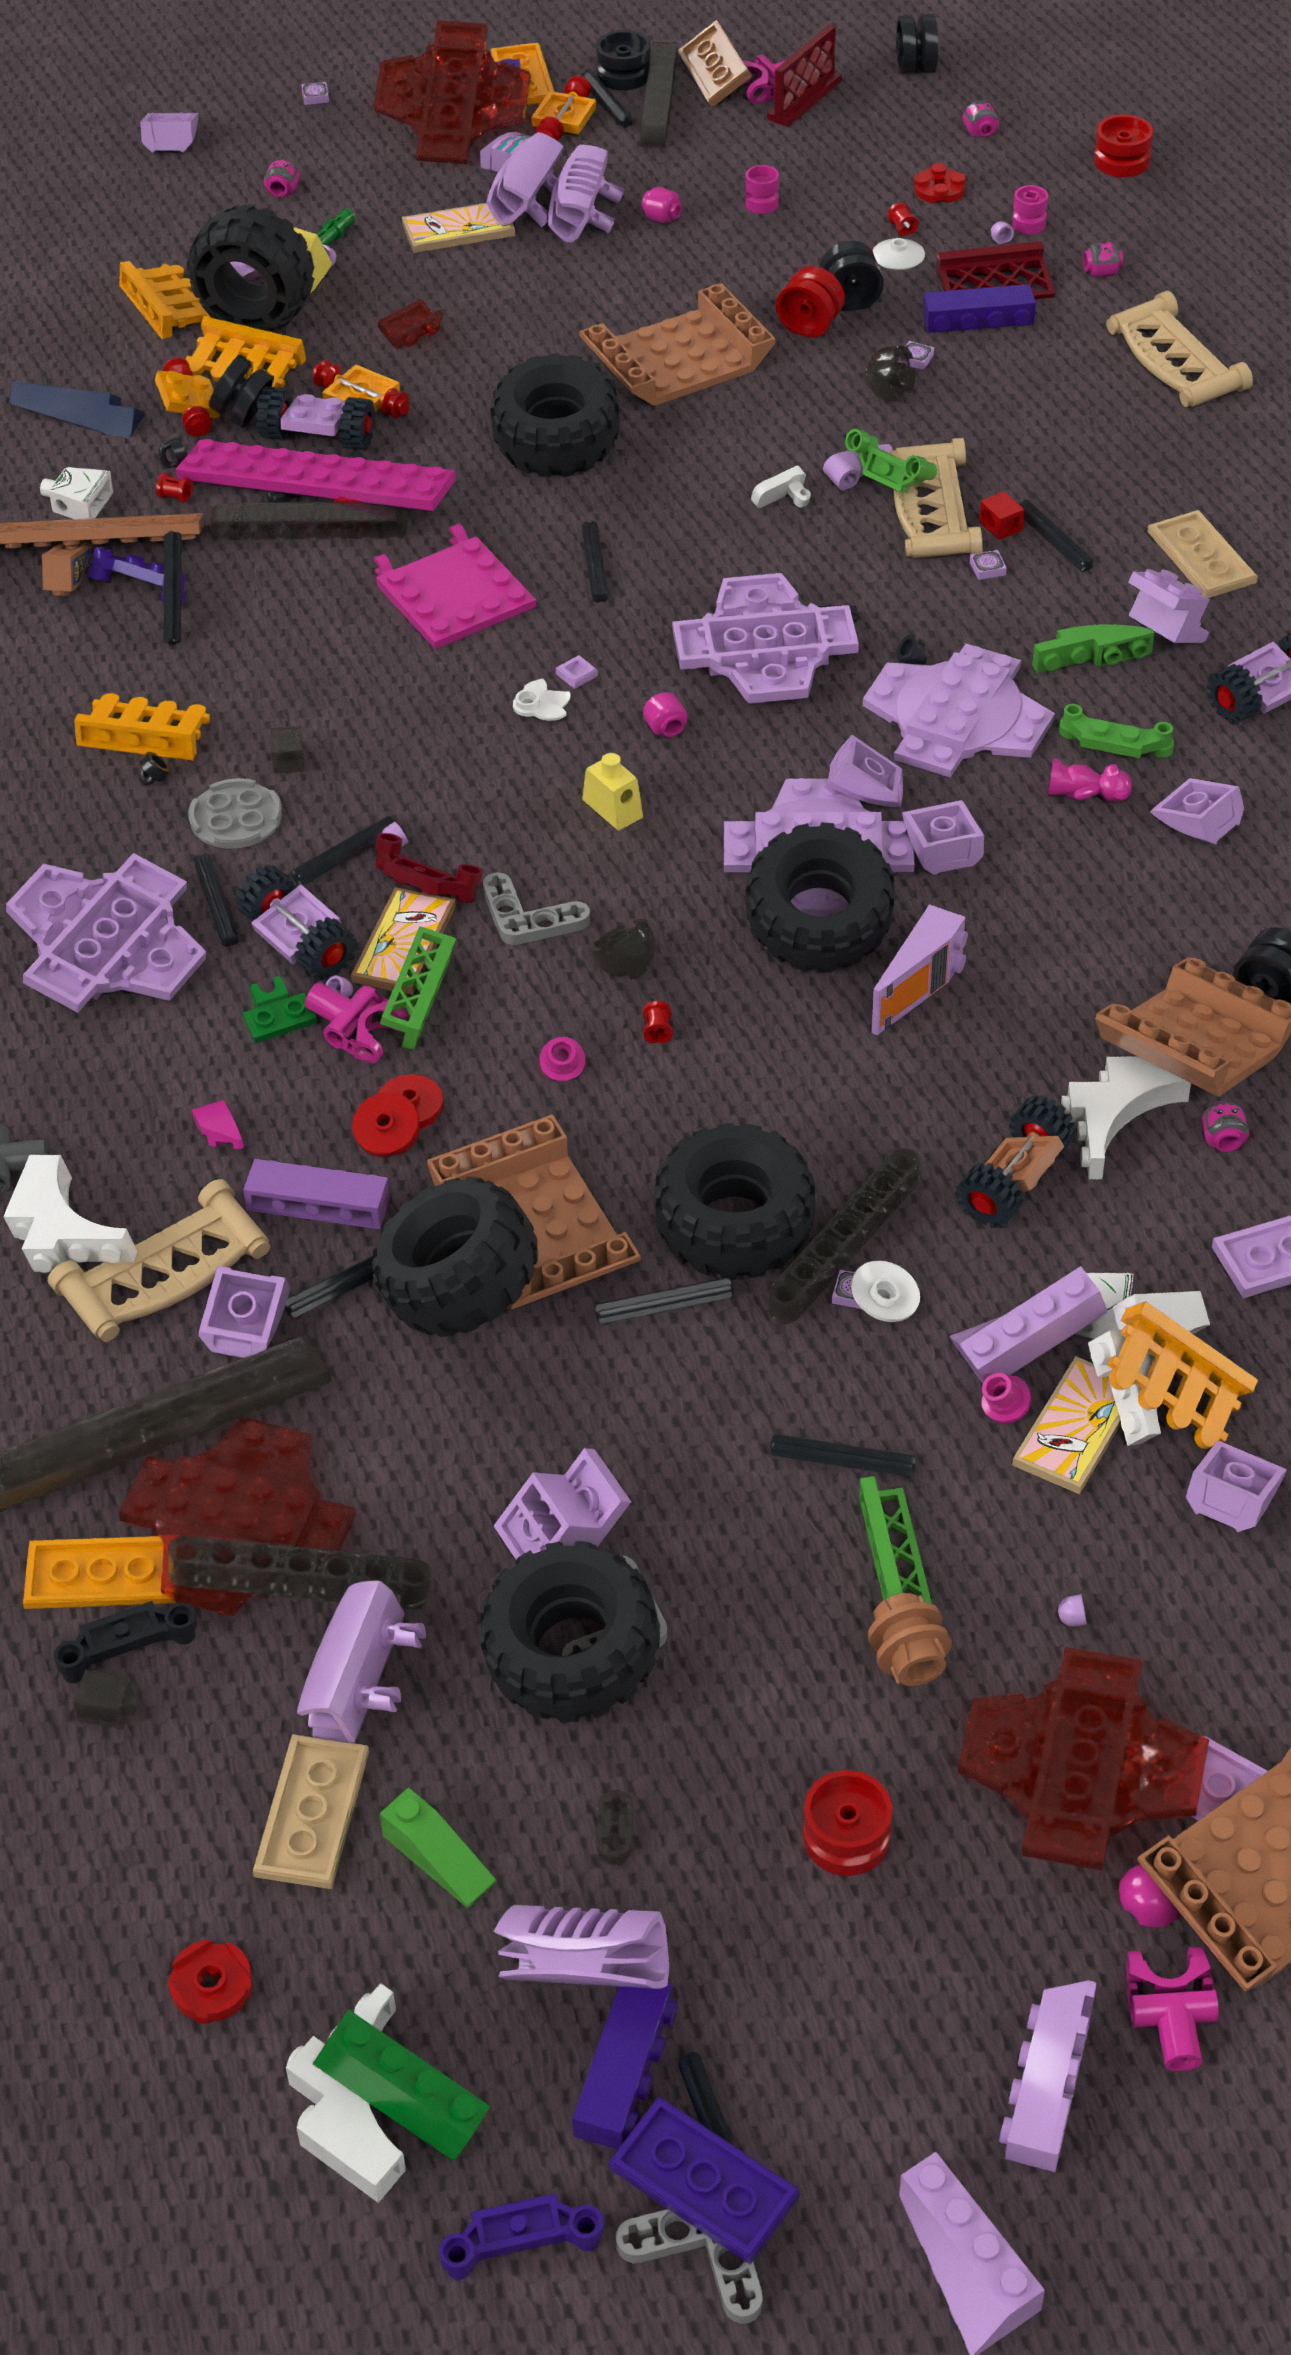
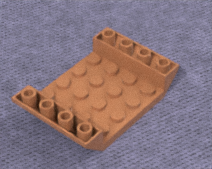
M722 283L711 285L698 291L697 310L689 311L686 314L671 319H665L662 322L642 327L633 332L615 336L604 323L579 331V336L626 388L653 406L754 372L776 343V338Z
M1187 957L1173 966L1165 990L1133 1010L1124 1005L1112 1003L1096 1014L1095 1020L1102 1039L1219 1097L1273 1060L1281 1051L1291 1035V1004L1265 995L1260 988L1246 986L1236 981L1229 973L1217 972L1207 967L1206 963L1200 959Z
M553 1114L427 1160L435 1187L443 1184L446 1180L454 1178L465 1180L467 1177L482 1178L484 1181H491L496 1186H502L509 1191L534 1227L533 1232L537 1237L538 1261L533 1265L535 1272L530 1283L526 1284L523 1288V1294L506 1309H515L641 1261V1256L627 1233L616 1234L570 1160L567 1136Z
M1291 1748L1279 1764L1174 1839L1168 1835L1137 1858L1140 1865L1245 1992L1266 1983L1291 1964Z

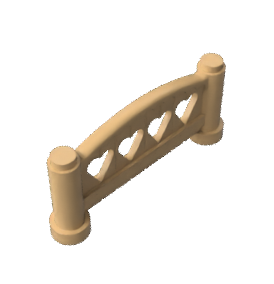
M1170 291L1159 293L1151 301L1114 314L1106 321L1108 331L1112 335L1116 333L1118 335L1123 334L1135 357L1148 371L1165 384L1180 392V401L1184 407H1194L1235 390L1242 392L1250 389L1253 385L1252 373L1246 363L1239 362L1230 366L1229 369L1226 368L1176 320L1178 305ZM1139 329H1158L1151 338H1145L1142 336V332L1137 331ZM1154 343H1173L1166 352H1159L1156 346H1152ZM1187 358L1180 367L1173 366L1172 362L1166 359ZM1183 372H1203L1196 381H1188L1186 379L1187 376L1181 374Z
M954 438L950 443L896 448V450H891L890 454L905 461L909 456L915 455L923 457L927 462L934 463L937 466V474L934 479L925 480L910 487L908 493L899 492L894 489L896 512L909 538L905 540L906 557L915 559L982 553L980 526L968 527L967 531L956 467L966 466L964 438ZM925 487L936 491L925 497H917L918 490L915 488ZM926 504L939 509L928 515H920L921 508L918 506ZM929 522L942 527L931 533H923L924 526L921 524Z
M218 1179L210 1182L201 1190L198 1202L203 1209L136 1244L135 1247L138 1252L134 1262H103L101 1265L84 1272L76 1261H64L50 1272L48 1284L57 1295L66 1298L97 1339L109 1342L119 1334L120 1328L118 1324L150 1315L183 1301L213 1282L217 1266L230 1268L245 1254L258 1259L267 1254L270 1244L266 1235L236 1201L234 1190L225 1180ZM206 1234L227 1241L229 1245L226 1248L217 1249L215 1254L208 1256L202 1253V1236ZM174 1251L199 1259L197 1264L188 1265L182 1272H176L172 1269ZM144 1267L169 1275L166 1281L157 1282L153 1288L148 1289L142 1286ZM113 1284L128 1287L139 1292L137 1297L127 1298L126 1302L122 1305H114L112 1303Z

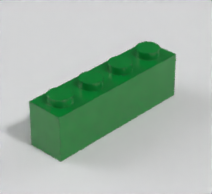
M349 2009L312 2063L452 2161L457 2158L471 2139L490 2107Z

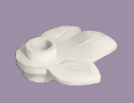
M544 679L535 680L526 684L524 689L516 694V698L513 700V710L521 716H535L546 721L559 720L566 716V711L563 707L567 705L571 695L570 692L547 690V684Z

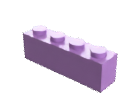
M254 1159L243 1189L246 1209L248 1211L381 1229L390 1201L388 1177L317 1168L308 1165L281 1163L273 1160Z

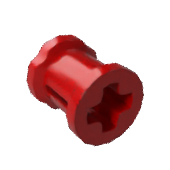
M899 202L892 205L888 210L887 218L890 223L896 225V230L900 236L913 234L917 231L919 221L916 216L910 214L907 204Z
M168 473L160 474L156 486L158 497L165 498L168 496L178 499L181 503H186L192 495L193 483L190 478L178 479L171 477Z
M659 1000L647 1003L642 1009V1014L646 1021V1026L643 1029L644 1039L649 1043H667L673 1036V1030L669 1024V1019L672 1016L670 1005Z

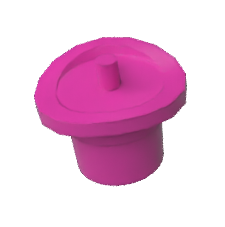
M557 1037L550 1040L542 1048L539 1056L540 1068L543 1074L550 1079L569 1081L583 1072L585 1053L581 1045L574 1039Z
M994 1373L983 1382L982 1408L988 1417L1003 1424L1014 1423L1024 1417L1031 1404V1391L1024 1380L1018 1376Z

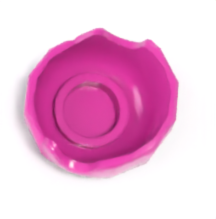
M1140 1864L1129 1869L1120 1880L1119 1894L1122 1907L1125 1912L1129 1911L1132 1913L1140 1925L1164 1927L1178 1918L1180 1912Z

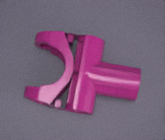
M758 55L754 61L750 62L743 60L749 72L757 74L756 81L747 89V98L753 104L767 102L775 98V69L785 61L773 64L764 55ZM749 78L746 82H744L743 84L749 83V82H750V78ZM759 88H763L762 93L758 97L753 98L754 92Z
M321 982L314 984L305 999L304 1005L309 1010L331 1021L323 1031L326 1041L335 1049L341 1048L354 1055V1058L374 1064L382 1057L383 1049L369 1032L378 1028H390L380 1024L381 1021L371 1024L373 1012H382V1018L389 1000L380 996L376 989L370 986L361 987L349 999ZM403 1008L392 1011L391 1016L394 1015L397 1018L409 1021L408 1014ZM357 1030L356 1040H354V1039H352V1038L349 1040V1038H350V1037L355 1033V1031Z
M1200 1946L1188 1948V1970L1182 1976L1174 1979L1162 1978L1154 1974L1148 1967L1146 1960L1143 1961L1141 1951H1128L1127 1997L1132 2027L1158 2026L1165 2068L1171 2071L1193 2070L1202 2064L1196 2023L1218 2021L1217 1993L1214 1989L1208 1959L1203 1948ZM1203 1978L1201 1984L1202 1991L1186 1992L1188 1982L1191 1981L1193 1987L1194 1979ZM1145 1980L1155 1984L1153 1994L1137 1995V1983L1141 1982L1142 1991Z

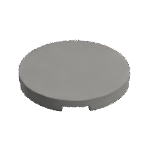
M244 778L227 779L209 785V790L202 793L197 799L194 798L188 810L189 823L193 833L203 842L220 848H243L257 844L272 835L282 819V806L277 793L274 790H269L256 784V780Z

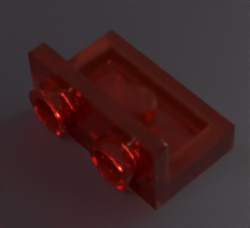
M419 299L379 320L377 327L394 348L399 349L405 345L411 347L417 343L420 337L426 334L427 336L434 335L440 329V323L444 314L440 310L432 313L424 301Z

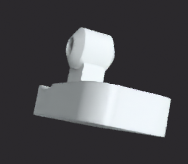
M795 466L769 478L754 488L751 500L759 509L789 494L791 498H794L793 502L796 506L805 507L808 505L811 496L810 491L803 486L806 474L800 466Z

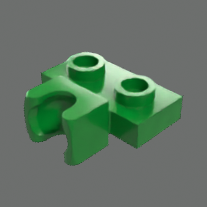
M279 976L274 977L275 989L270 993L261 991L257 984L251 985L250 998L255 1009L243 1012V1020L255 1044L317 1023L315 1013L304 1005L306 999L305 992L289 997L283 980Z

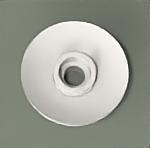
M902 238L882 241L873 249L877 263L889 269H909L919 265L925 257V251L921 245L912 240Z
M871 1261L860 1266L852 1278L851 1290L855 1301L867 1314L876 1319L887 1322L903 1321L912 1316L919 1305L920 1292L917 1283L906 1270L896 1264L886 1261Z

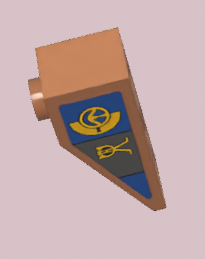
M80 541V544L63 545V542L44 553L42 555L43 590H51L53 595L65 596L70 595V592L79 587L93 547L92 542Z

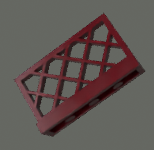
M829 24L775 69V106L767 112V120L789 127L842 81V74L835 72L836 26Z
M1042 241L938 252L936 274L941 279L944 291L968 289L963 286L967 281L977 285V288L996 287L989 283L993 278L1003 282L1002 286L1024 285L1016 281L1017 277L1021 275L1030 280L1027 284H1030L1031 287L1036 283L1046 289L1044 291L1032 289L1035 300L1054 298L1055 296L1043 256L1044 246ZM1039 267V271L1036 274L1026 270V268ZM1011 270L1014 273L1008 277L1000 273V271ZM985 273L988 276L982 280L974 274ZM959 276L962 279L956 283L948 277Z

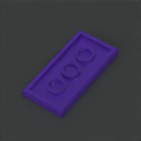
M659 2096L608 2162L609 2169L750 2265L800 2197V2189Z

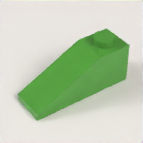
M409 1787L380 1813L383 1837L466 1908H469L496 1883L493 1875L441 1815Z

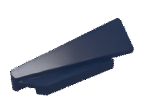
M12 381L11 404L100 432L131 438L145 415V412L136 408L120 406L121 398L110 393Z

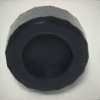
M177 437L163 443L158 452L160 461L167 468L177 467L187 457L185 448ZM167 449L169 450L170 455L174 460L172 462H170L166 457Z
M910 634L901 640L896 653L897 659L904 664H916L917 662L925 664L927 662V657L924 653L925 643L921 638Z
M147 752L139 761L142 767L140 770V780L144 785L149 786L156 780L162 782L170 773L168 764L153 752Z

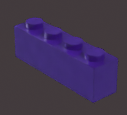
M1030 284L923 293L922 315L928 333L1023 326L1034 324L1036 302Z
M668 1982L666 1987L660 1989L618 1987L572 2118L573 2137L619 2149L639 2123L640 2113L635 2111L640 2099L645 2101L648 2099L653 2082V2075L648 2074L652 2061L659 2063L662 2058L666 2038L661 2037L665 2024L672 2026L677 2013L678 2001L673 2000L672 1983Z

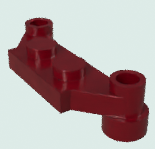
M391 833L378 834L375 846L378 850L375 866L383 870V874L393 877L394 881L399 884H411L421 888V892L427 895L450 894L456 895V899L459 901L474 902L477 886L481 885L483 870L481 868L462 864L458 866L457 876L401 855L402 838Z

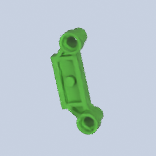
M852 429L846 436V448L859 455L863 467L861 474L899 492L908 493L910 487L925 480H932L937 474V466L934 463L927 462L923 457L912 455L905 461L879 449L877 437L869 435L866 431Z
M1068 704L1064 708V715L1060 720L1059 733L1067 739H1078L1080 747L1139 759L1142 754L1149 752L1160 758L1168 757L1173 753V726L1167 722H1159L1153 729L1147 730L1088 718L1082 713V707L1077 704Z

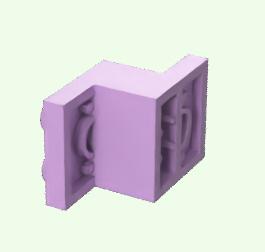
M1146 569V572H1133L1128 583L1140 589L1129 613L1130 617L1174 643H1203L1206 641L1209 632L1200 627V620L1210 599L1200 594L1202 591L1200 588L1189 583L1182 584L1177 581L1178 576L1168 570L1156 572Z
M584 1448L565 1475L533 1472L497 1520L494 1528L516 1560L517 1557L529 1550L534 1554L545 1550V1544L559 1541L563 1543V1546H574L576 1541L592 1543L598 1547L629 1506L631 1500L596 1450Z

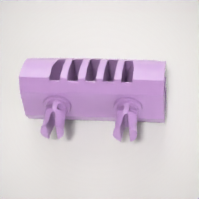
M537 132L507 158L497 173L486 202L492 215L501 226L511 224L524 211L540 227H543L548 222L549 212L535 200V195L542 185L552 193L557 177L553 174V167L561 157L563 145L552 137Z
M579 145L568 158L555 182L549 206L548 225L565 242H573L578 239L587 223L605 231L607 234L614 224L615 218L597 211L594 205L597 194L618 204L624 191L623 188L604 180L603 174L608 161L607 150L591 145Z
M365 1581L349 1586L321 1641L306 1679L297 1714L301 1716L309 1714L308 1726L312 1728L313 1737L355 1743L368 1709L386 1710L389 1712L398 1711L393 1702H401L400 1689L398 1687H379L377 1685L393 1645L421 1648L422 1644L419 1638H426V1629L423 1623H402L405 1613L392 1590L381 1581Z
M513 1905L504 1913L494 1930L496 1934L513 1941L498 1950L499 1955L519 1959L518 1970L500 1971L498 1977L504 1980L654 1989L664 1988L668 1984L669 1957L666 1926L659 1911L628 1910L626 1913H618V1910L610 1909L605 1913L593 1908L588 1912H583L581 1908H572L570 1911H564L562 1907L545 1910L544 1906Z

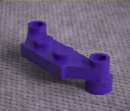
M95 547L93 561L88 566V577L110 581L112 570L162 586L161 600L164 601V564L157 562L148 564L144 562L143 557L127 554V558L113 556L112 550ZM182 573L181 605H184L186 596L184 586L187 575Z
M556 2193L471 2212L472 2222L462 2234H451L441 2242L439 2256L441 2265L447 2271V2274L453 2279L462 2280L469 2276L473 2267L483 2259L564 2241L576 2245L583 2251H590L598 2246L603 2235V2216L596 2207L591 2205H581L573 2209L558 2202ZM585 2230H590V2231H592V2232L587 2233V2234L582 2233V2232L585 2231ZM456 2259H463V2261L458 2263L453 2262Z

